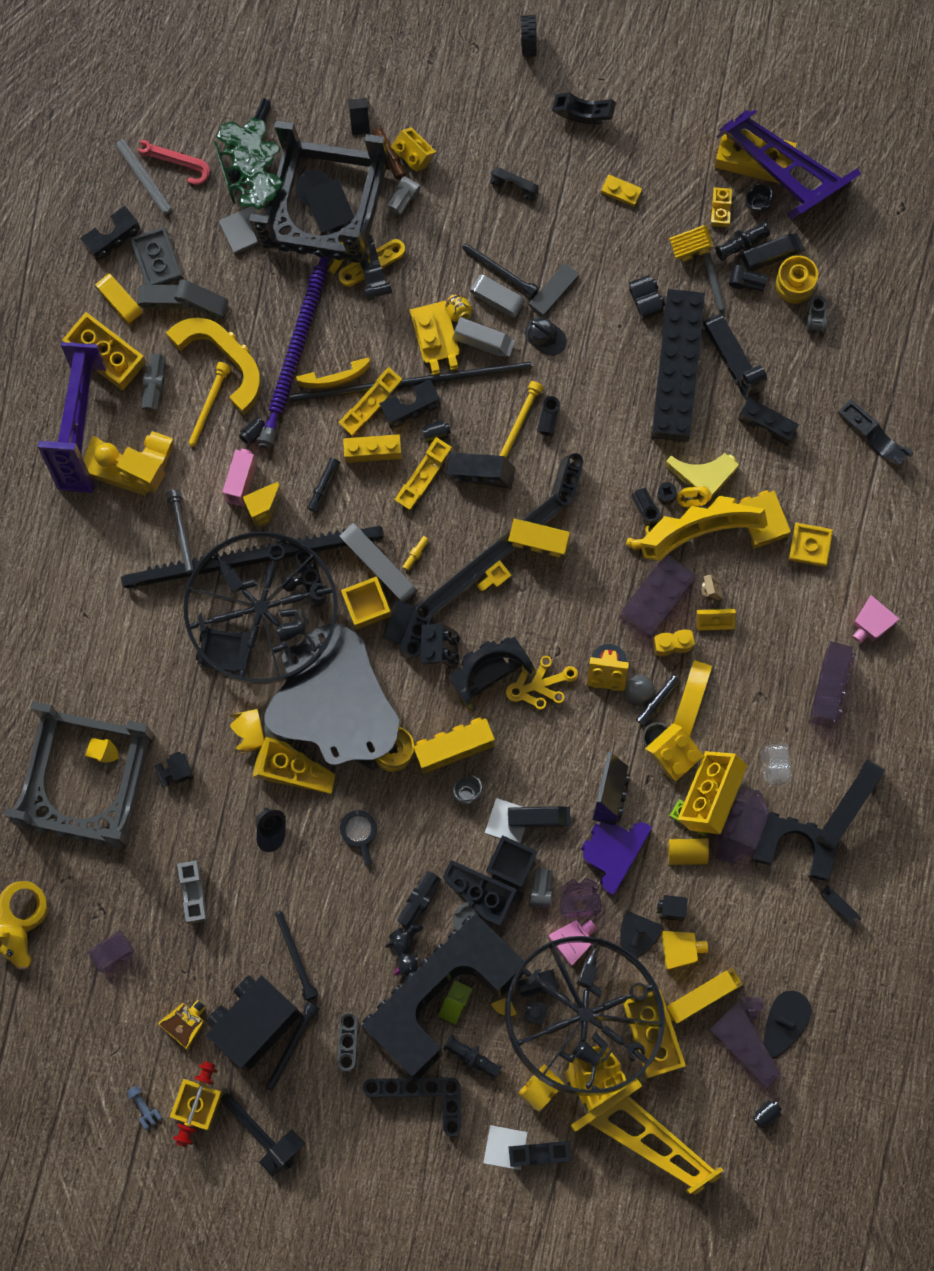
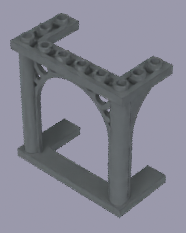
M32 701L30 709L40 718L32 755L20 798L14 808L5 809L4 816L16 828L27 830L28 827L35 828L36 832L44 834L47 831L54 832L55 836L65 838V835L73 836L72 839L77 841L90 839L93 844L103 845L104 842L116 849H122V846L128 847L129 839L127 838V833L149 742H153V732L147 724L127 721V725L123 726L59 713L52 705ZM57 723L132 738L119 793L111 806L99 815L85 819L68 817L57 811L47 798L44 777ZM38 796L43 797V802L35 805L36 801H38ZM47 806L49 808L48 814L41 818L37 817L38 809ZM115 811V814L113 816L115 817V821H113V819L109 816L110 812ZM52 815H57V816H58V820H57V821H55V819H50V818H51ZM102 818L107 819L110 828H102L101 830L99 820ZM72 820L75 821V824L73 826L70 825V821ZM88 823H94L97 831L90 826L88 828Z

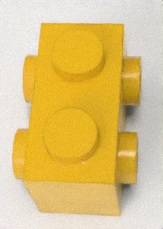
M412 127L401 130L391 146L395 153L408 163V166L415 171L425 169L436 154V151Z

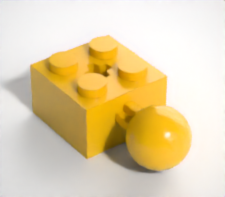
M102 443L95 450V459L99 465L103 467L115 465L123 481L128 484L135 483L139 485V488L144 492L149 493L151 491L155 493L166 474L160 462L128 446L122 456L119 455L117 447L111 443Z

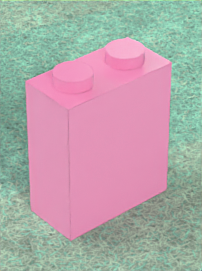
M235 450L222 491L227 503L242 507L245 506L243 497L249 493L257 467L254 454L249 450Z

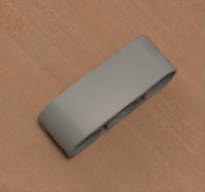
M479 275L470 289L471 294L514 318L525 303L524 298L484 275Z

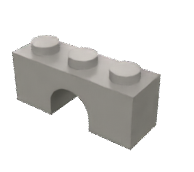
M196 860L177 864L184 896L183 906L186 922L194 924L208 921L199 863Z

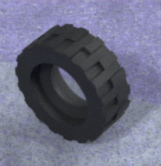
M521 15L522 57L537 56L536 15Z

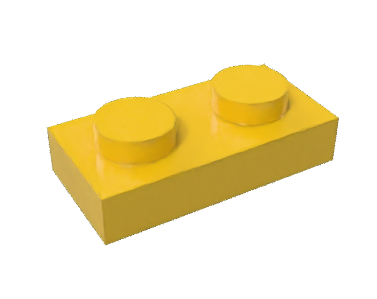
M609 174L601 189L602 194L634 207L642 192V188Z
M432 311L414 315L422 350L427 351L441 347Z
M735 609L697 610V630L735 629Z

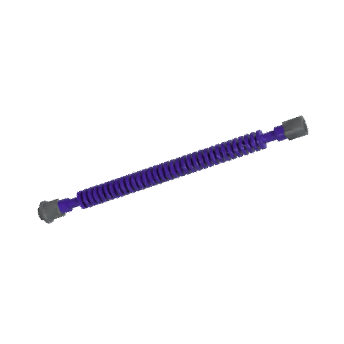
M327 256L319 257V264L313 268L299 312L300 314L294 327L293 336L288 346L286 358L281 368L279 380L277 381L268 409L271 412L270 419L267 420L260 437L257 438V442L260 443L259 446L265 449L275 446L276 421L278 415H283L287 397L289 396L294 375L296 374L328 273L325 267L330 257Z

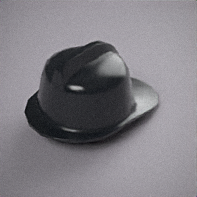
M535 318L525 327L526 339L543 353L556 355L564 350L566 336L551 321L545 318Z
M265 807L256 817L257 845L264 852L277 850L284 841L286 816L282 811Z

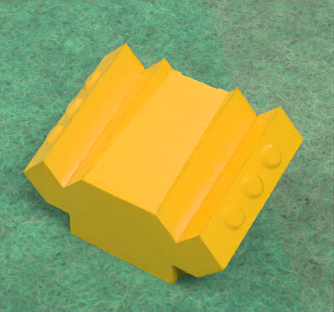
M598 1045L592 1047L597 1053L601 1050ZM608 1047L603 1053L601 1059H604L607 1053L610 1051ZM612 1052L605 1062L600 1063L596 1067L592 1086L595 1085L600 1089H604L626 1081L625 1075L621 1071V1064ZM575 1057L573 1063H569V1069L564 1072L567 1083L570 1082L573 1088L592 1090L591 1088H586V1083L591 1079L593 1068L591 1064ZM622 1089L599 1096L579 1097L583 1104L586 1103L589 1112L595 1107L601 1106L604 1101L610 1100L613 1095L619 1094Z

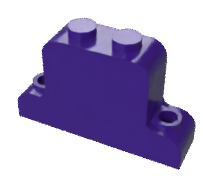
M601 822L594 825L591 831L593 836L590 842L588 840L585 841L581 851L584 852L583 861L605 874L600 882L605 893L612 897L650 833L652 829L650 825L644 822L634 823L630 831L617 824L610 825Z

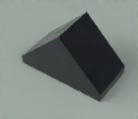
M367 98L348 100L352 135L370 133Z

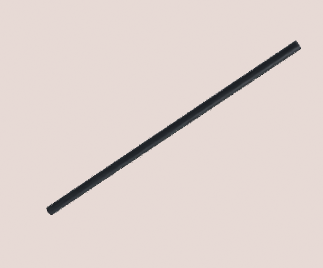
M531 361L406 378L401 381L398 387L421 384L429 379L431 382L532 369ZM375 383L289 394L290 402L366 392Z

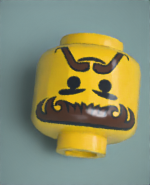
M452 295L445 304V310L452 321L458 322L460 317L468 320L471 317L472 307L464 295Z

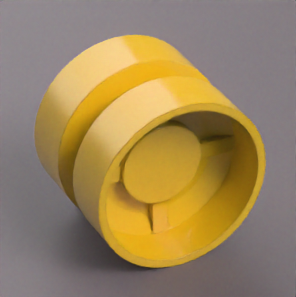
M805 256L787 258L781 264L776 278L775 287L778 295L784 301L793 304L808 300L818 280V269L814 262Z

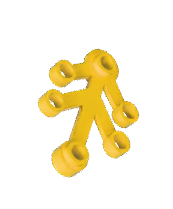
M543 656L540 659V666L532 682L524 685L529 673L522 666V672L517 682L507 687L506 695L512 702L523 700L534 705L536 709L543 710L546 707L545 699H536L527 693L536 691L552 699L556 704H561L564 701V694L560 691L554 692L546 688V686L564 680L568 683L575 682L578 677V671L575 667L568 666L562 673L542 679L547 668L552 664L549 656ZM548 659L550 663L544 665L542 661ZM573 671L574 675L572 677H569L567 675V672ZM518 689L520 693L514 695L512 691ZM561 695L562 700L557 701L555 696ZM543 701L544 705L538 707L537 702Z

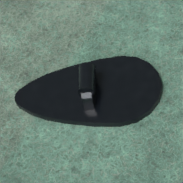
M793 990L785 991L779 994L773 1001L764 1034L765 1052L769 1057H774L786 1050L803 1031L810 1019V1003L800 992Z

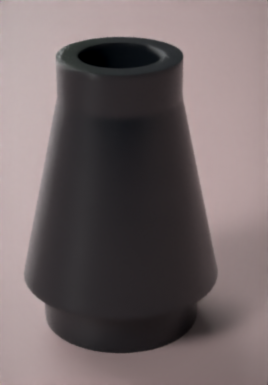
M257 417L250 424L242 428L238 435L240 440L247 445L254 443L265 426L264 421Z

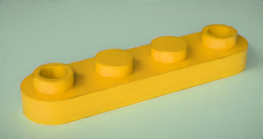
M391 240L376 249L381 268L383 269L404 256L405 245L401 240ZM394 249H399V252H393ZM368 253V259H367L369 263L371 262V261H370V253ZM353 262L342 268L339 272V281L346 287H351L365 279L360 263ZM346 276L352 277L350 280L345 279Z

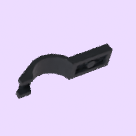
M852 399L838 411V415L866 438L870 446L884 459L900 467L903 464L902 461L907 456L911 457L913 455V452L908 447L900 446L891 440L883 431L879 422Z

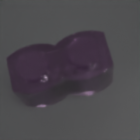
M119 930L87 953L99 972L103 973L105 971L109 973L116 968L115 964L119 961L125 962L129 960L135 950L123 931Z

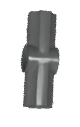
M153 353L149 355L147 373L144 374L143 378L144 393L141 408L147 412L158 411L160 394L164 389L166 356Z

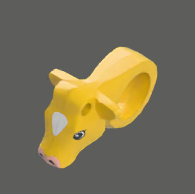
M30 881L14 882L8 885L0 894V955L11 961L19 970L27 969L32 962L28 953L27 932L41 924L49 910V907L46 906V897L42 889ZM20 889L29 890L36 899L35 912L31 917L24 920L15 917L10 910V899Z

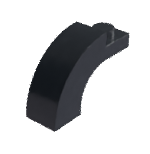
M570 92L555 95L552 111L571 121L584 124H602L603 120L613 119L616 102L613 99L589 101L578 98Z

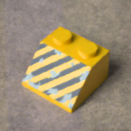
M278 482L243 497L255 527L258 525L260 527L265 526L273 519L282 497Z

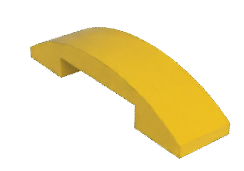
M368 357L351 362V370L317 379L315 372L297 376L298 386L309 389H328L347 384L360 377L371 367L370 359Z
M388 367L369 391L338 423L351 435L355 434L380 408L379 403L387 400L403 379Z
M436 437L426 451L425 457L394 500L411 510L437 475L452 447Z
M695 660L693 661L674 720V724L682 727L689 737L712 668L711 665Z

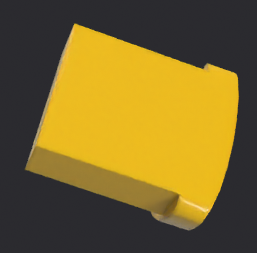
M91 738L85 753L86 757L103 763L112 762L119 758L117 748L110 740L105 739L104 741Z

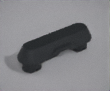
M499 167L490 172L492 175L490 183H495V186H500L502 180L513 181L518 186L524 188V199L528 198L529 201H534L535 195H539V185Z

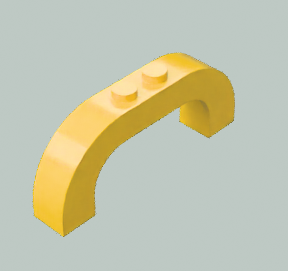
M190 318L171 327L166 332L167 338L180 352L195 340H209L241 370L243 382L239 389L229 398L231 403L243 415L250 411L257 402L261 391L259 370L256 362L249 354L251 353L244 344L240 345L237 342V337L231 331L228 333L221 325L209 319Z

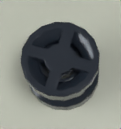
M665 482L659 486L657 498L661 503L670 504L675 500L677 494L675 485Z

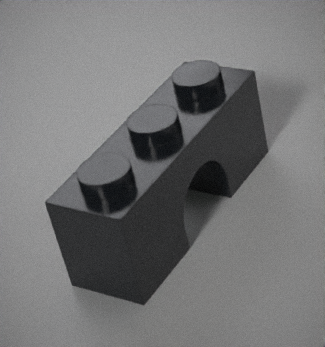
M123 206L110 216L112 223L115 225L113 232L101 234L94 227L80 238L85 248L96 261L105 258L109 251L120 247L124 240L135 236L139 229H141L138 221L126 206Z
M430 379L413 387L416 400L410 405L400 403L397 396L379 403L380 410L389 428L400 427L405 423L404 421L410 418L412 420L422 415L421 413L427 410L430 412L438 408L440 398Z
M750 397L738 420L754 429L756 426L766 429L771 433V438L787 447L799 426L798 423Z
M569 1141L508 1146L510 1167L571 1161Z

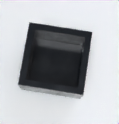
M502 835L486 869V874L522 890L538 855V851Z

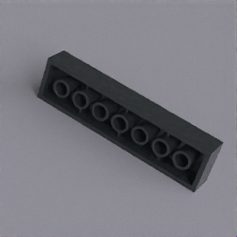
M667 290L651 438L689 442L705 293Z

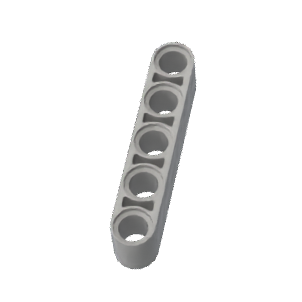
M354 523L340 535L342 540L402 602L405 603L418 591Z

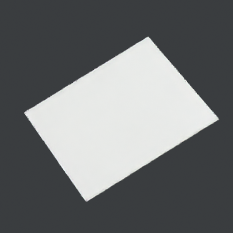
M496 798L485 833L499 838L503 835L520 843L525 828L508 829L507 809L509 807L522 806Z
M490 1125L484 1163L521 1170V1166L510 1167L508 1146L525 1145L527 1132Z

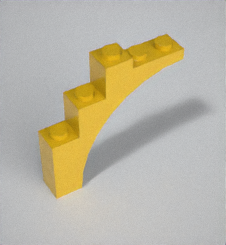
M719 496L708 509L691 506L680 519L664 516L640 544L644 558L661 561L679 545L703 534L736 527L764 529L768 522L765 509L740 505L736 503L735 498Z

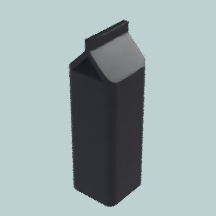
M797 233L787 234L743 251L742 260L749 271H756L792 257L804 250V247Z
M509 807L507 809L508 829L571 826L570 807Z

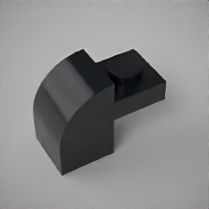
M291 1129L266 1153L259 1163L273 1177L306 1143Z

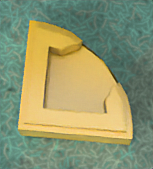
M506 998L491 1004L496 1012L505 1016ZM511 1002V1016H515L517 1013Z

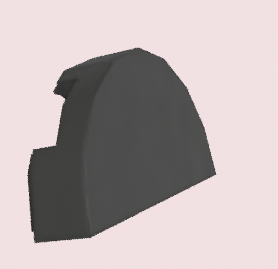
M468 902L460 905L455 911L453 918L454 928L458 931L463 926L462 922L469 915L472 917L474 914L479 917V912Z

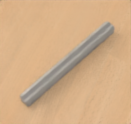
M124 139L119 140L116 143L117 148L164 215L172 211L171 206Z

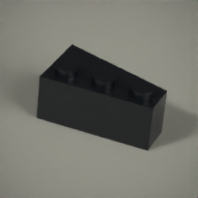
M450 453L447 475L452 481L457 483L469 482L512 489L515 467L504 456Z

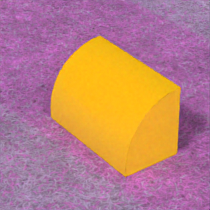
M708 838L669 839V865L708 864Z

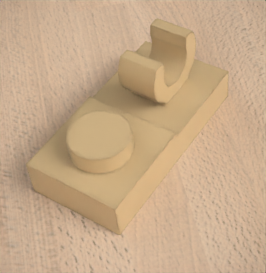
M711 574L704 576L705 582L702 583L703 587L701 588L702 595H705V597L710 596L716 600L724 599L720 581Z

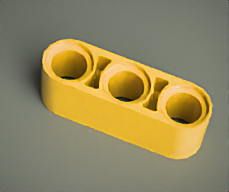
M110 273L95 284L96 289L127 324L133 322L143 313L139 305Z

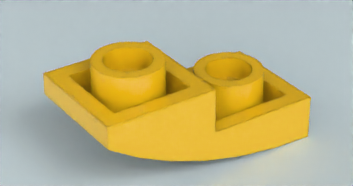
M714 187L711 226L729 228L732 189Z

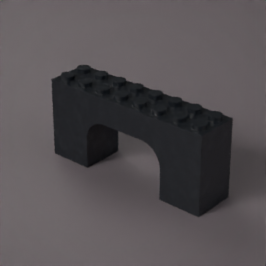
M476 914L472 917L470 915L466 917L462 922L463 926L458 931L456 929L453 930L448 936L449 940L444 945L442 943L439 944L433 951L434 954L430 958H425L420 963V968L416 972L412 971L406 977V982L402 986L398 985L391 992L392 996L387 1001L385 999L381 1001L377 1006L378 1010L373 1015L371 1013L367 1015L362 1021L364 1023L362 1028L365 1035L414 1083L443 1056L441 1047L418 1024L421 1010L452 979L465 974L478 978L500 999L508 991L513 977L524 963V960ZM522 972L517 981L524 975Z

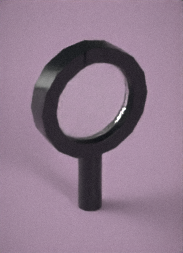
M351 811L341 821L340 834L343 840L350 846L360 847L365 866L372 865L367 845L375 838L377 832L376 822L366 811Z

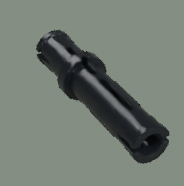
M329 458V462L317 487L313 489V496L307 506V509L311 512L318 513L323 499L327 497V490L341 464L335 458Z
M671 675L654 698L645 704V709L636 718V721L646 727L651 718L660 712V707L678 685L681 684V681L674 675Z

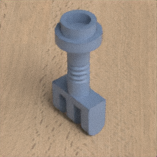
M135 1085L126 1091L128 1093L127 1097L128 1099L133 1098L141 1109L144 1116L139 1121L147 1131L150 1128L146 1121L149 1120L152 1126H155L156 1122L153 1117L156 1116L159 1122L163 1118L157 1108L150 1111L140 1095L142 1089Z

